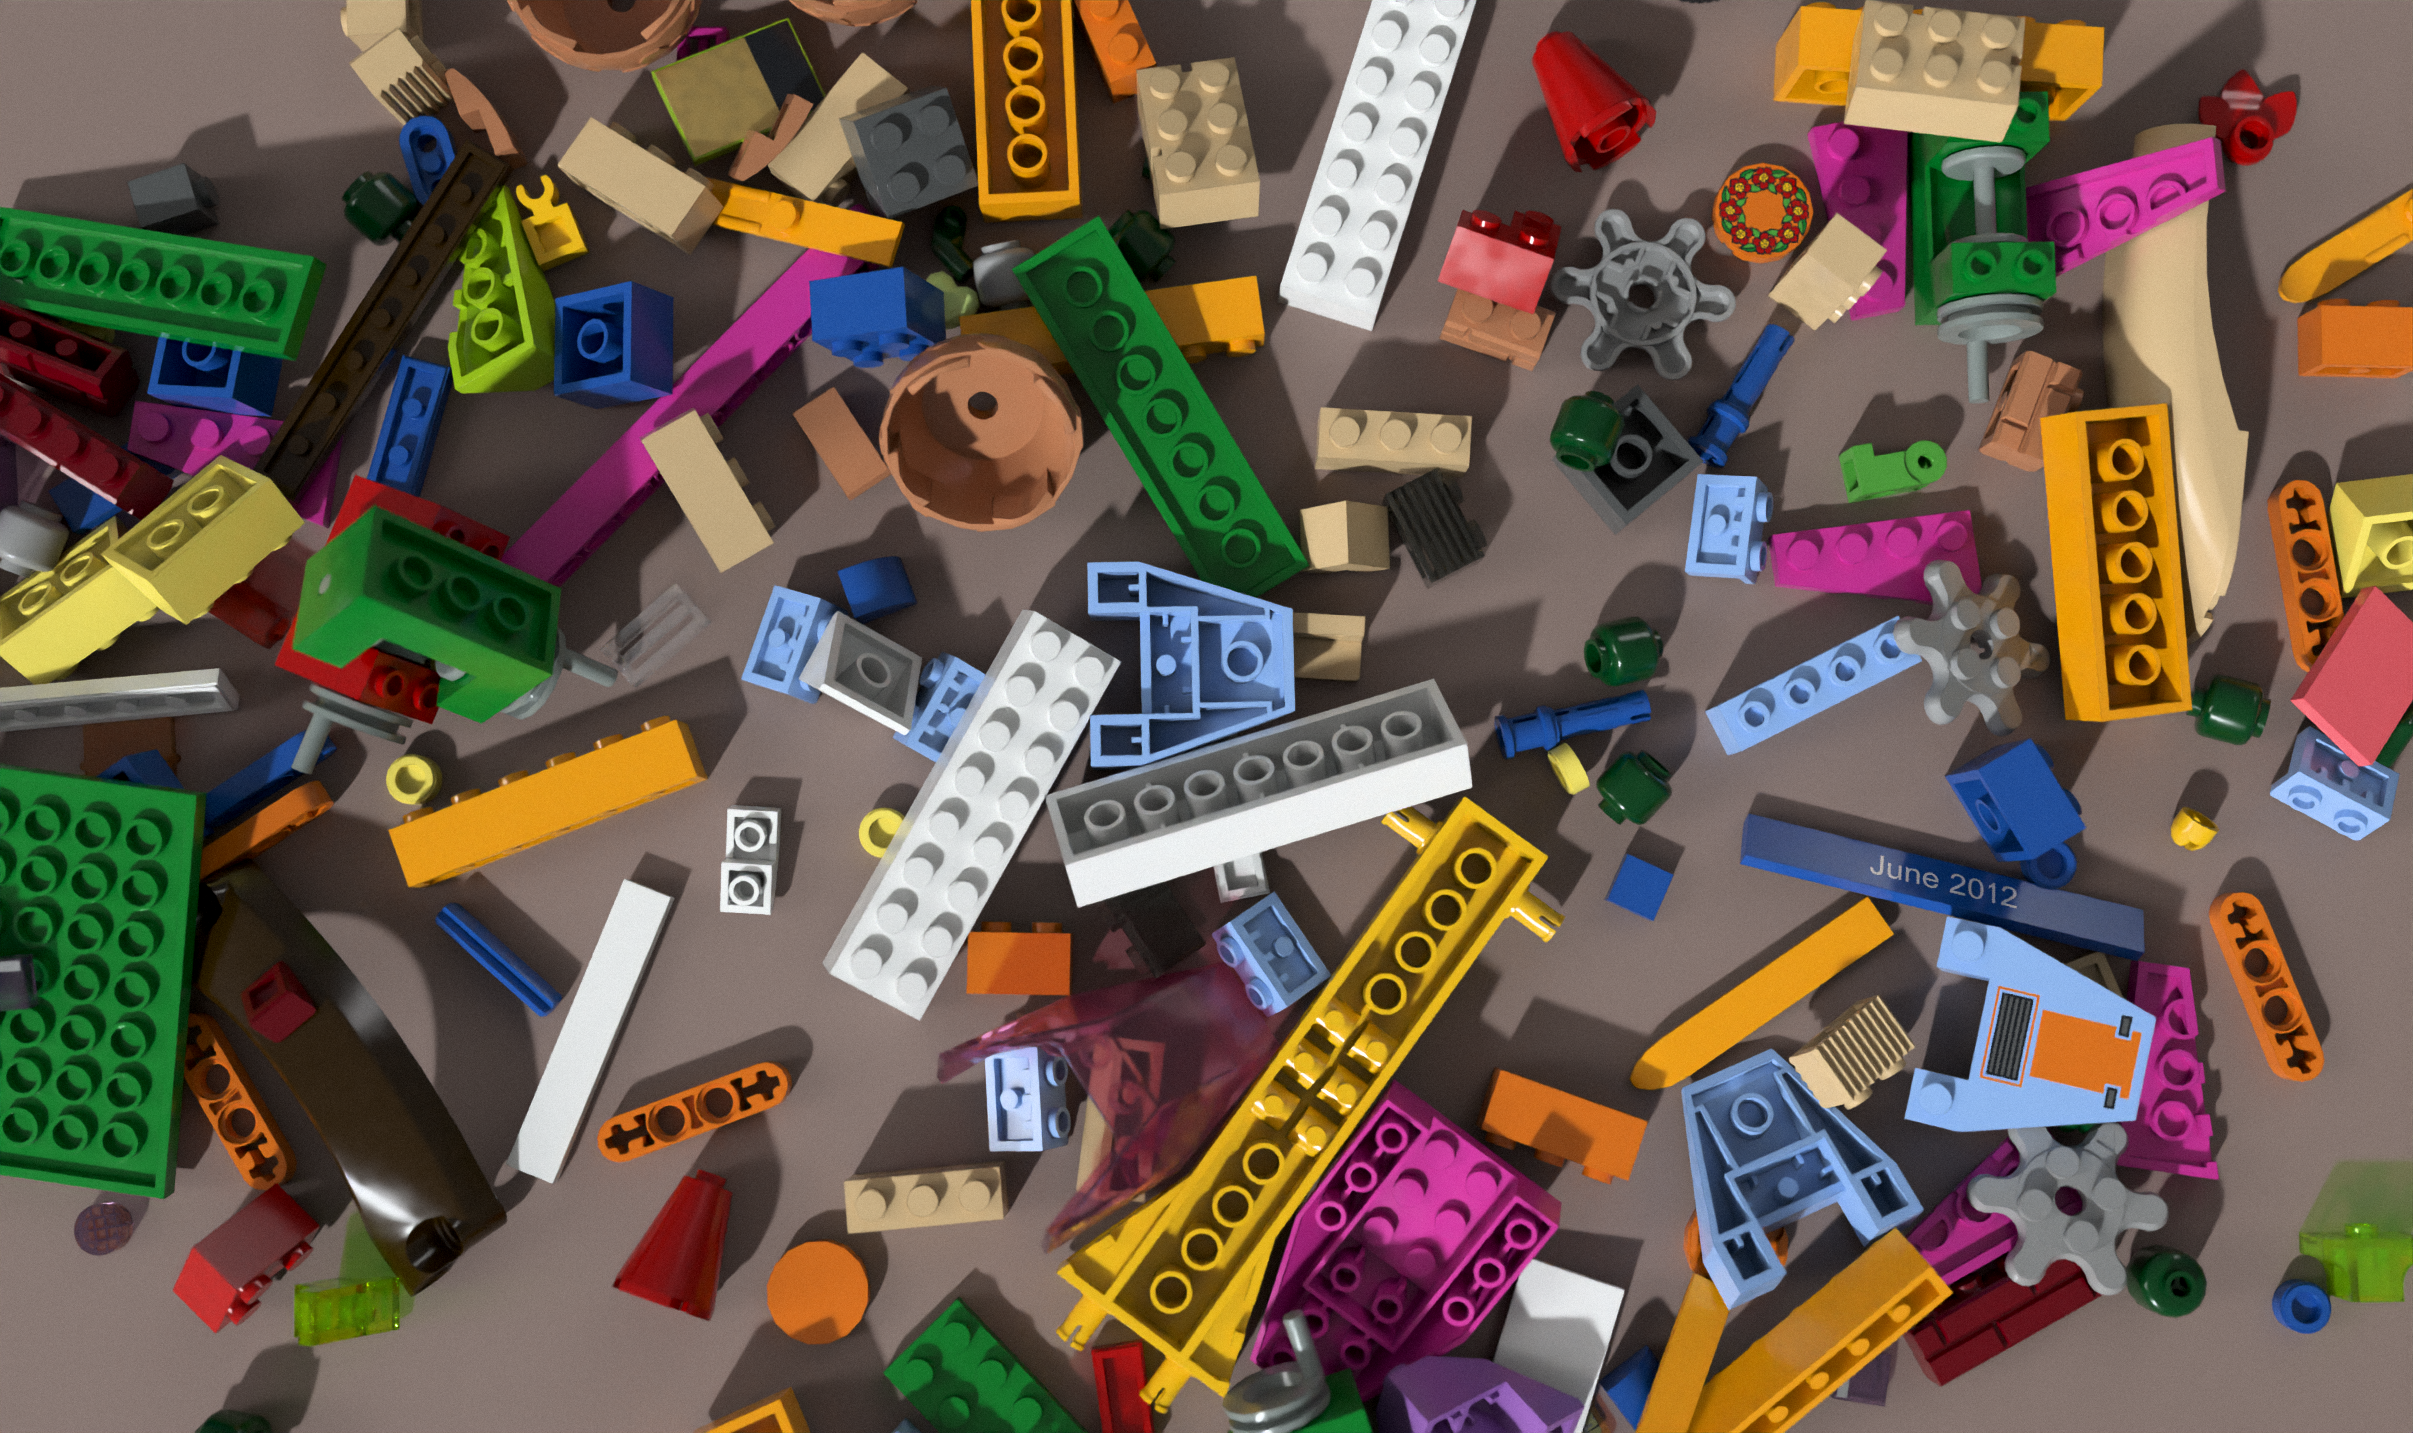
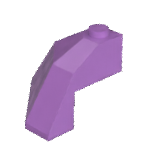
M1425 1356L1408 1366L1406 1364H1399L1385 1376L1382 1382L1383 1390L1376 1408L1379 1433H1574L1585 1406L1579 1399L1487 1359Z

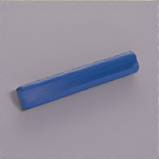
M450 902L438 913L435 918L436 924L538 1016L549 1015L562 1000L561 994L459 903Z

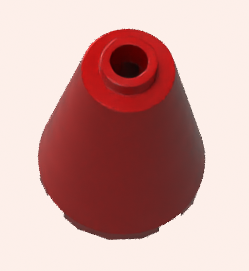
M1554 31L1545 35L1537 43L1536 51L1532 57V64L1564 158L1575 172H1582L1580 165L1589 164L1594 171L1613 163L1632 150L1642 140L1637 132L1645 123L1648 124L1650 129L1655 123L1657 112L1650 100L1574 33L1570 31Z
M700 1169L697 1170L694 1178L684 1175L616 1275L611 1287L668 1308L684 1311L685 1314L711 1321L715 1310L733 1194L723 1189L727 1179Z

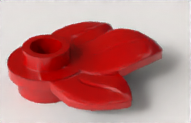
M2245 69L2239 70L2225 83L2220 93V98L2216 96H2202L2199 98L2198 103L2200 123L2216 126L2215 138L2221 141L2225 155L2234 163L2245 166L2259 163L2267 157L2272 149L2273 140L2282 137L2291 130L2297 111V101L2293 91L2280 92L2264 99L2258 86ZM2240 136L2249 139L2251 148L2246 147L2242 143Z

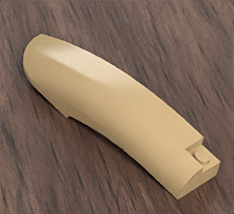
M2170 124L2141 131L2135 135L2134 151L2131 159L2202 139L2215 138L2216 126L2205 124ZM2209 200L2107 251L2105 254L2103 281V355L2108 409L2167 403L2187 646L2196 642L2209 628L2214 619L2212 613L2207 611L2214 609L2220 596H2225L2230 583L2239 541L2249 432L2240 431L2236 423L2222 375L2212 326L2207 279V216Z

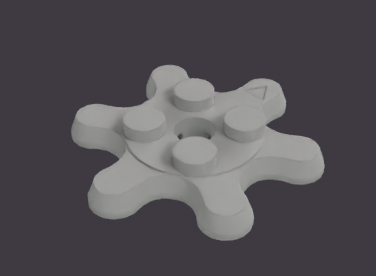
M1617 209L1605 210L1598 216L1594 226L1595 235L1603 248V257L1600 263L1588 270L1564 267L1553 275L1550 283L1551 292L1559 302L1583 305L1594 315V331L1583 342L1580 349L1582 362L1593 371H1604L1615 363L1618 355L1623 350L1638 347L1650 354L1654 361L1655 369L1660 376L1667 380L1681 379L1687 375L1692 364L1691 354L1683 341V332L1686 326L1698 319L1722 322L1731 316L1736 306L1735 297L1727 287L1703 284L1692 274V258L1705 242L1704 228L1698 221L1692 218H1682L1671 226L1664 238L1648 242L1635 234L1631 220L1626 213ZM1640 284L1651 289L1655 299L1654 304L1649 309L1637 307L1628 301L1629 289L1632 286Z
M1940 559L1931 561L1924 570V582L1933 600L1931 615L1926 620L1913 616L1903 617L1896 622L1893 631L1894 640L1902 652L1922 656L1928 661L1932 669L1933 683L1925 695V712L1932 722L1938 725H1945L1952 722L1961 713L1965 702L1969 701L1980 709L1985 724L1991 733L2000 737L2010 735L2020 726L2022 721V713L2014 697L2013 686L2018 684L2021 677L2026 679L2037 678L2050 665L2049 652L2043 645L2027 642L2018 634L2020 620L2013 608L2020 596L2019 583L2011 575L1995 573L1984 580L1981 591L1975 594L1967 587L1959 567L1954 562ZM1971 636L1976 640L1979 648L1985 649L1979 656L1971 649Z
M2117 1122L2096 1123L2090 1128L2084 1141L2074 1146H2067L2053 1139L2047 1127L2008 1129L2009 1138L2019 1152L2020 1162L2017 1169L2011 1175L2005 1177L1980 1174L1972 1178L1966 1190L1969 1203L1977 1211L2004 1214L2016 1225L2018 1241L2015 1247L2007 1254L2005 1260V1270L2008 1276L2019 1285L2031 1286L2043 1279L2051 1263L2056 1260L2066 1259L2075 1262L2082 1268L2088 1284L2096 1292L2108 1296L2121 1292L2127 1284L2128 1274L2126 1267L2116 1254L2115 1242L2118 1235L2123 1230L2129 1228H2138L2145 1231L2158 1230L2165 1225L2169 1217L2168 1205L2157 1193L2132 1191L2118 1180L2116 1163L2129 1144L2125 1129ZM2068 1187L2078 1190L2077 1193L2082 1200V1211L2079 1214L2068 1216L2057 1208L2055 1195L2059 1188Z

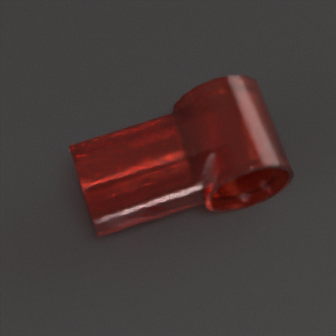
M245 580L231 586L215 600L213 607L208 611L266 649H271L274 644L283 640L291 627V620L294 613L247 584Z

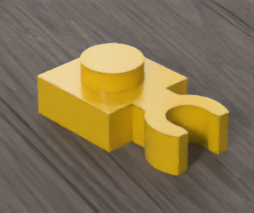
M547 175L541 176V181L545 191L540 198L531 199V195L522 184L516 187V193L519 201L534 214V216L522 220L521 223L538 265L546 271L588 254L590 251L573 209L567 202L556 206L559 201L558 188Z

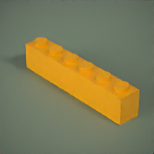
M1257 276L1145 291L1188 364L1204 361L1207 359L1206 354L1226 352L1228 357H1243L1255 353V347L1264 346L1265 331ZM1034 306L959 317L961 335L986 333L1004 336L1037 350L1047 358L1059 375L1075 373Z
M670 716L658 717L640 725L642 733L626 739L623 738L622 734L605 737L593 743L595 751L579 757H576L575 752L565 753L545 762L547 769L529 776L527 770L515 772L498 780L500 787L482 794L480 789L468 790L451 797L452 806L434 812L433 807H426L404 815L402 817L404 824L388 831L408 887H430L707 780L705 769L688 724L677 719L671 721Z
M1896 1227L1893 1228L1883 1238L1874 1242L1865 1253L1842 1272L1833 1276L1824 1287L1806 1302L1796 1307L1789 1316L1765 1336L1756 1340L1747 1351L1724 1370L1715 1374L1702 1388L1687 1433L1786 1432L1953 1292Z

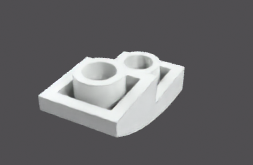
M731 805L727 808L726 858L721 862L720 912L772 914L778 871L782 808Z

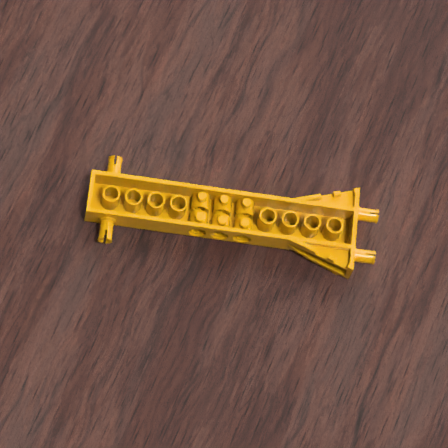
M1465 796L1457 800L1443 821L1438 820L1436 823L1412 806L1396 811L1407 822L1393 812L1385 814L1381 823L1387 825L1416 846L1417 850L1415 853L1418 856L1189 1173L1062 1261L1057 1268L1056 1273L1083 1294L1061 1326H1058L1055 1330L1058 1336L1066 1342L1076 1327L1081 1325V1328L1072 1338L1070 1346L1083 1351L1085 1344L1106 1315L1110 1314L1116 1317L1166 1356L1149 1382L1139 1392L1141 1398L1150 1405L1159 1391L1164 1388L1155 1400L1156 1405L1154 1406V1409L1163 1414L1167 1413L1169 1406L1191 1376L1199 1379L1224 1398L1227 1394L1239 1350L1242 1347L1247 1324L1257 1299L1275 1238L1502 921L1512 916L1541 937L1546 943L1556 931L1542 922L1540 917L1553 927H1560L1565 919L1562 913L1559 914L1528 891L1530 882L1546 862L1548 856Z

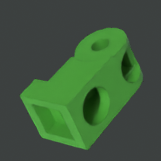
M1921 440L1900 452L1874 456L1872 443L1852 446L1839 455L1849 503L1920 490L1928 484L1937 481L1947 468V457L1944 450L1932 441Z

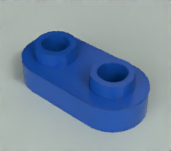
M418 116L411 119L404 125L399 137L400 148L415 197L423 206L458 153L452 133L441 121L431 116ZM437 140V146L433 151L424 152L427 142Z

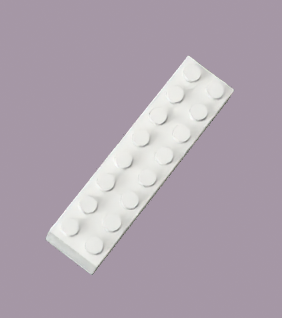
M1372 0L1283 275L1278 302L1372 331L1477 0Z
M1022 609L983 681L825 957L823 965L829 974L913 1018L921 1020L1121 661L1036 611Z
M1431 679L1045 795V799L1077 907L1079 908L1472 788L1467 742L1435 680Z

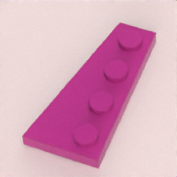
M1844 121L1812 127L1807 134L1827 220L1829 222L1838 213L1887 250L1876 264L1883 271L1869 291L1863 297L1860 296L1849 309L1851 321L1898 312L1905 307L1908 131L1844 124Z
M2210 137L2026 187L2028 241L2054 242L2057 277L2226 191L2221 141Z
M135 401L127 450L191 476L197 475L220 455L253 470L284 421ZM343 436L300 503L284 496L301 518L328 529Z
M1970 510L1771 535L1768 538L1775 587L1834 594L1866 595L1868 598L1885 600L1891 598L1933 605L1931 594L1924 582V570L1931 561L1940 559L1954 562L1959 567L1967 587L1973 593L1978 594L1982 589Z
M2131 961L2127 1001L2155 1016L2156 1023L2136 1121L2117 1122L2125 1129L2129 1144L2126 1151L2119 1157L2116 1165L2219 1180L2217 1161H2212L2209 1136H2213L2210 1114L2205 1113L2201 1085L2206 1083L2203 1063L2198 1062L2195 1036L2199 1032L2190 968Z
M2009 1135L1905 1236L1947 1286L2012 1250L2018 1241L2016 1225L2009 1217L2000 1213L1977 1211L1969 1203L1966 1194L1968 1183L1972 1178L1980 1174L2005 1177L2011 1175L2017 1169L2020 1162L2019 1152L2010 1140ZM2061 1187L2055 1195L2057 1208L2068 1216H2072L2082 1210V1200L2077 1193L2078 1190L2075 1188Z

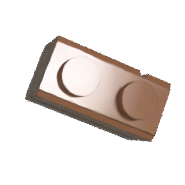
M1457 288L1439 339L1504 362L1510 359L1513 365L1532 371L1541 356L1556 312L1536 306L1534 314H1530Z
M2025 351L2015 358L2011 363L1978 449L1980 453L2000 461H2007L2008 464L2028 472H2035L2044 467L2040 418L2076 412L2084 395V391L2077 388L2083 374L2081 370L2062 362H2054L2052 358L2034 351Z

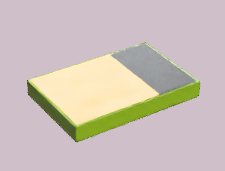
M789 18L651 71L654 83L694 166L739 149L748 130L757 131L768 137L787 94H796L813 104L808 116L826 96Z

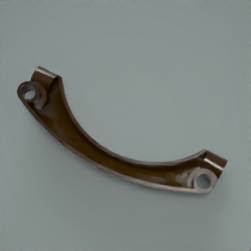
M246 858L200 882L191 985L217 1004L248 1035L288 1085L335 1160L355 1201L373 1245L410 1297L417 1295L450 1271V1264L507 1223V1215L503 1205L493 1193L474 1155L433 1085L389 1019L331 945L302 912L264 874L258 864L252 859ZM282 960L288 965L313 1001L316 1012L285 1039L276 1043L249 1026L240 994Z

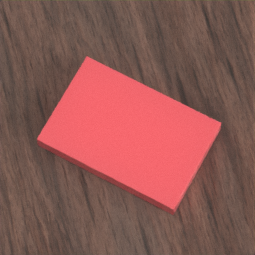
M2376 586L2361 589L2290 700L2359 767L2374 763L2413 700V622Z

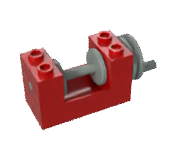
M355 475L325 546L375 505L499 561L502 559L510 536L442 505ZM297 610L274 665L316 682L311 684L309 690L318 694L316 702L304 700L302 707L314 714L291 768L306 774H312L333 722L398 744H404L407 738L398 733L400 725L411 728L413 720L410 718L432 725L439 709L436 704L440 676L437 671L410 661L413 660L426 665L427 656L383 639L379 644L369 647L341 669L292 649L298 616Z

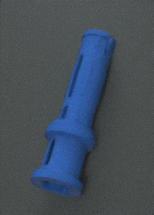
M1767 324L1757 344L1748 355L1727 392L1723 395L1722 399H1716L1715 402L1709 405L1706 410L1708 418L1698 434L1687 440L1688 444L1703 460V463L1711 467L1723 468L1728 461L1726 453L1738 434L1745 433L1750 425L1748 414L1776 371L1783 356L1795 341L1793 336H1788L1789 332L1784 328L1774 324Z
M1641 689L1626 693L1625 695L1595 700L1567 708L1553 710L1551 707L1542 705L1536 707L1534 713L1506 718L1503 714L1498 715L1494 718V726L1500 752L1505 760L1514 758L1515 753L1539 747H1544L1547 751L1559 746L1561 740L1570 739L1571 737L1650 721L1651 716L1649 713H1651V708L1646 692Z

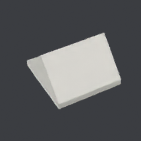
M837 611L832 616L799 680L871 719L906 735L911 730L922 657Z

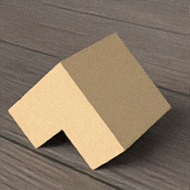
M1346 500L1300 510L1301 552L1309 563V566L1304 568L1302 572L1326 574L1349 570L1368 573L1390 569L1388 507Z

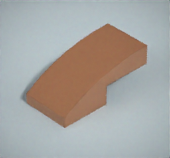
M454 68L444 71L459 115L475 134L487 130L495 155L510 164L513 169L528 165L524 152L514 133L480 90Z
M787 94L768 137L757 131L748 130L727 175L736 180L745 181L767 166L796 135L813 104L796 94Z
M835 387L830 388L792 413L850 501L892 474Z

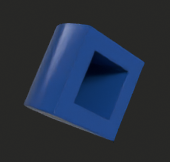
M898 556L877 558L837 571L854 618L861 624L918 604L902 560Z
M1647 1344L1598 1381L1635 1431L1660 1365L1659 1360Z

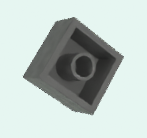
M930 85L839 118L869 205L875 216L891 219L978 186V179L947 87Z
M1638 384L1614 403V407L1621 412L1625 420V426L1612 460L1603 466H1595L1593 471L1583 472L1565 466L1557 460L1556 454L1552 458L1553 463L1615 535L1703 462L1700 456Z

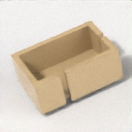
M1866 0L1853 38L1844 124L2002 143L2018 107L2021 66H2019L2023 53L2025 18L1925 6L1921 15L1913 14V5Z
M1235 57L1191 63V71L1182 72L1181 64L1136 70L1137 107L1160 229L1258 216L1260 178Z

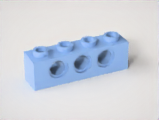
M1897 616L1706 710L1705 713L1727 755L1741 752L1921 662L1920 655L1902 652L1894 640V626L1900 617Z

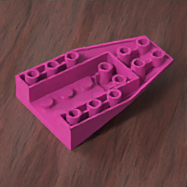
M1393 1079L1299 1209L1250 1360L1261 1369L1286 1362H1296L1297 1359L1283 1321V1316L1294 1310H1302L1324 1375L1328 1376L1351 1368L1362 1403L1368 1401L1382 1392V1382L1385 1376L1397 1365L1406 1364L1408 1366L1425 1356L1441 1357L1468 1339L1558 1229L1562 1203Z

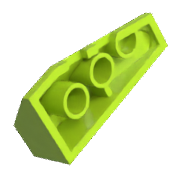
M505 185L458 256V260L465 264L462 289L454 290L453 306L460 310L457 332L449 333L448 353L455 390L462 394L535 391L554 380L555 301L542 268L537 263L510 189Z

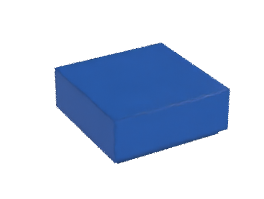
M1624 854L1604 900L1649 921H1654L1674 875L1630 854Z

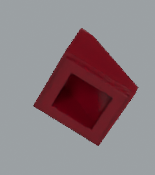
M282 960L240 994L249 1026L276 1043L285 1039L316 1012L313 1001L288 965Z

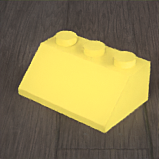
M220 455L101 553V555L162 611L187 625L193 619L199 618L210 611L215 600L231 586L247 579L252 574L254 567L267 555L284 547L291 540L293 533L305 522L270 478Z
M2413 474L2336 483L2327 515V523L2341 598L2357 597L2362 588L2376 586L2383 593L2413 590Z
M116 515L65 550L53 570L49 572L36 571L30 578L24 579L0 596V656L34 685L48 684L53 680L60 681L67 678L76 670L81 660L96 650L103 651L109 648L118 640L122 631L136 621L143 622L150 619L160 609L101 555V553L129 531Z

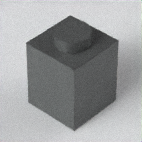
M185 163L127 182L140 226L144 230L185 236L220 224L214 207L219 205V197L213 183L208 177H202Z

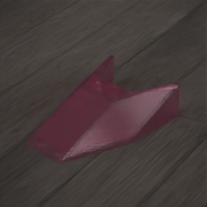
M1220 962L1064 997L940 1053L936 1076L940 1083L944 1084L989 1056L1040 1046L1046 1053L1052 1056L1065 1057L1113 1133L1114 1147L1047 1228L1041 1243V1247L1047 1255L1179 1172L1279 1049L1280 1044L1247 997L1227 964Z

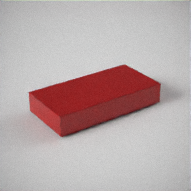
M1143 1340L1093 1346L1091 1353L1103 1433H1156L1152 1403L1149 1405L1139 1395L1141 1389L1149 1382Z

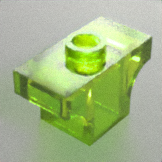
M2345 1223V1232H2299L2300 1253L2315 1257L2322 1264L2326 1273L2328 1295L2350 1302H2404V1278L2408 1269L2413 1265L2412 1234L2401 1231L2379 1232V1225L2369 1223Z
M336 1277L295 1284L294 1337L298 1338V1345L317 1346L400 1329V1281L397 1277Z

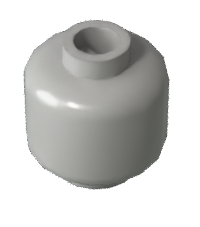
M1020 240L981 247L982 256L977 257L972 263L981 304L986 307L999 306V311L1029 307L1028 300L1030 298L1012 269L1034 256V251L1028 247H1021Z
M21 500L19 506L11 505L5 507L0 513V557L2 558L0 568L26 578L31 577L33 570L40 572L53 570L70 534L67 526L61 523L63 515L26 500Z

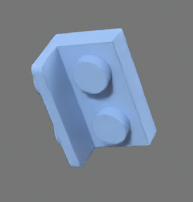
M1697 474L1685 566L1687 574L1690 576L1736 578L1745 584H1756L1757 572L1764 570L1767 560V545L1765 541H1762L1764 522H1770L1773 513V495L1771 492H1768L1767 486L1758 477Z
M774 585L741 679L790 695L805 702L816 704L821 691L799 680V677L832 616L837 611L848 616V611L824 599Z
M942 652L938 659H931L925 666L919 679L922 687L916 695L911 730L906 735L896 731L893 739L937 762L986 674L945 652Z
M2309 726L2296 736L2288 773L2271 785L2270 795L2293 809L2336 830L2338 833L2358 841L2390 821L2400 774L2376 761L2372 765L2359 767L2325 734Z
M1275 891L1212 933L1221 959L1228 966L1234 968L1245 984V991L1251 1003L1256 1008L1262 1010L1267 1017H1271L1287 1008L1331 976Z
M1057 1043L1039 1046L985 1048L990 1152L1045 1151L1066 1146L1068 1144L1071 1118L1066 1108L1065 1082L1068 1076V1066L1063 1056V1045Z

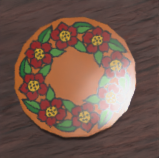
M1759 163L1744 166L1727 178L1714 198L1711 217L1716 236L1722 244L1724 242L1732 250V254L1741 260L1762 264L1778 261L1800 245L1810 230L1813 207L1810 193L1798 176L1782 166Z

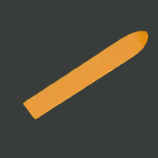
M706 177L714 185L710 192L724 206L711 225L890 268L893 266L905 224L902 222Z
M2413 189L2303 255L2290 265L2279 279L2278 293L2281 298L2292 303L2308 302L2318 298L2413 241Z
M1864 897L1657 1040L1642 1054L1634 1065L1629 1078L1631 1084L1637 1089L1656 1090L1672 1086L1689 1077L1887 940L1894 933L1869 897Z
M1692 1273L1635 1433H1687L1730 1312L1714 1282L1696 1273Z

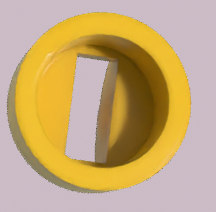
M2182 807L2170 827L2174 843L2179 846L2184 845L2190 851L2204 848L2219 831L2218 826L2212 820L2189 807Z

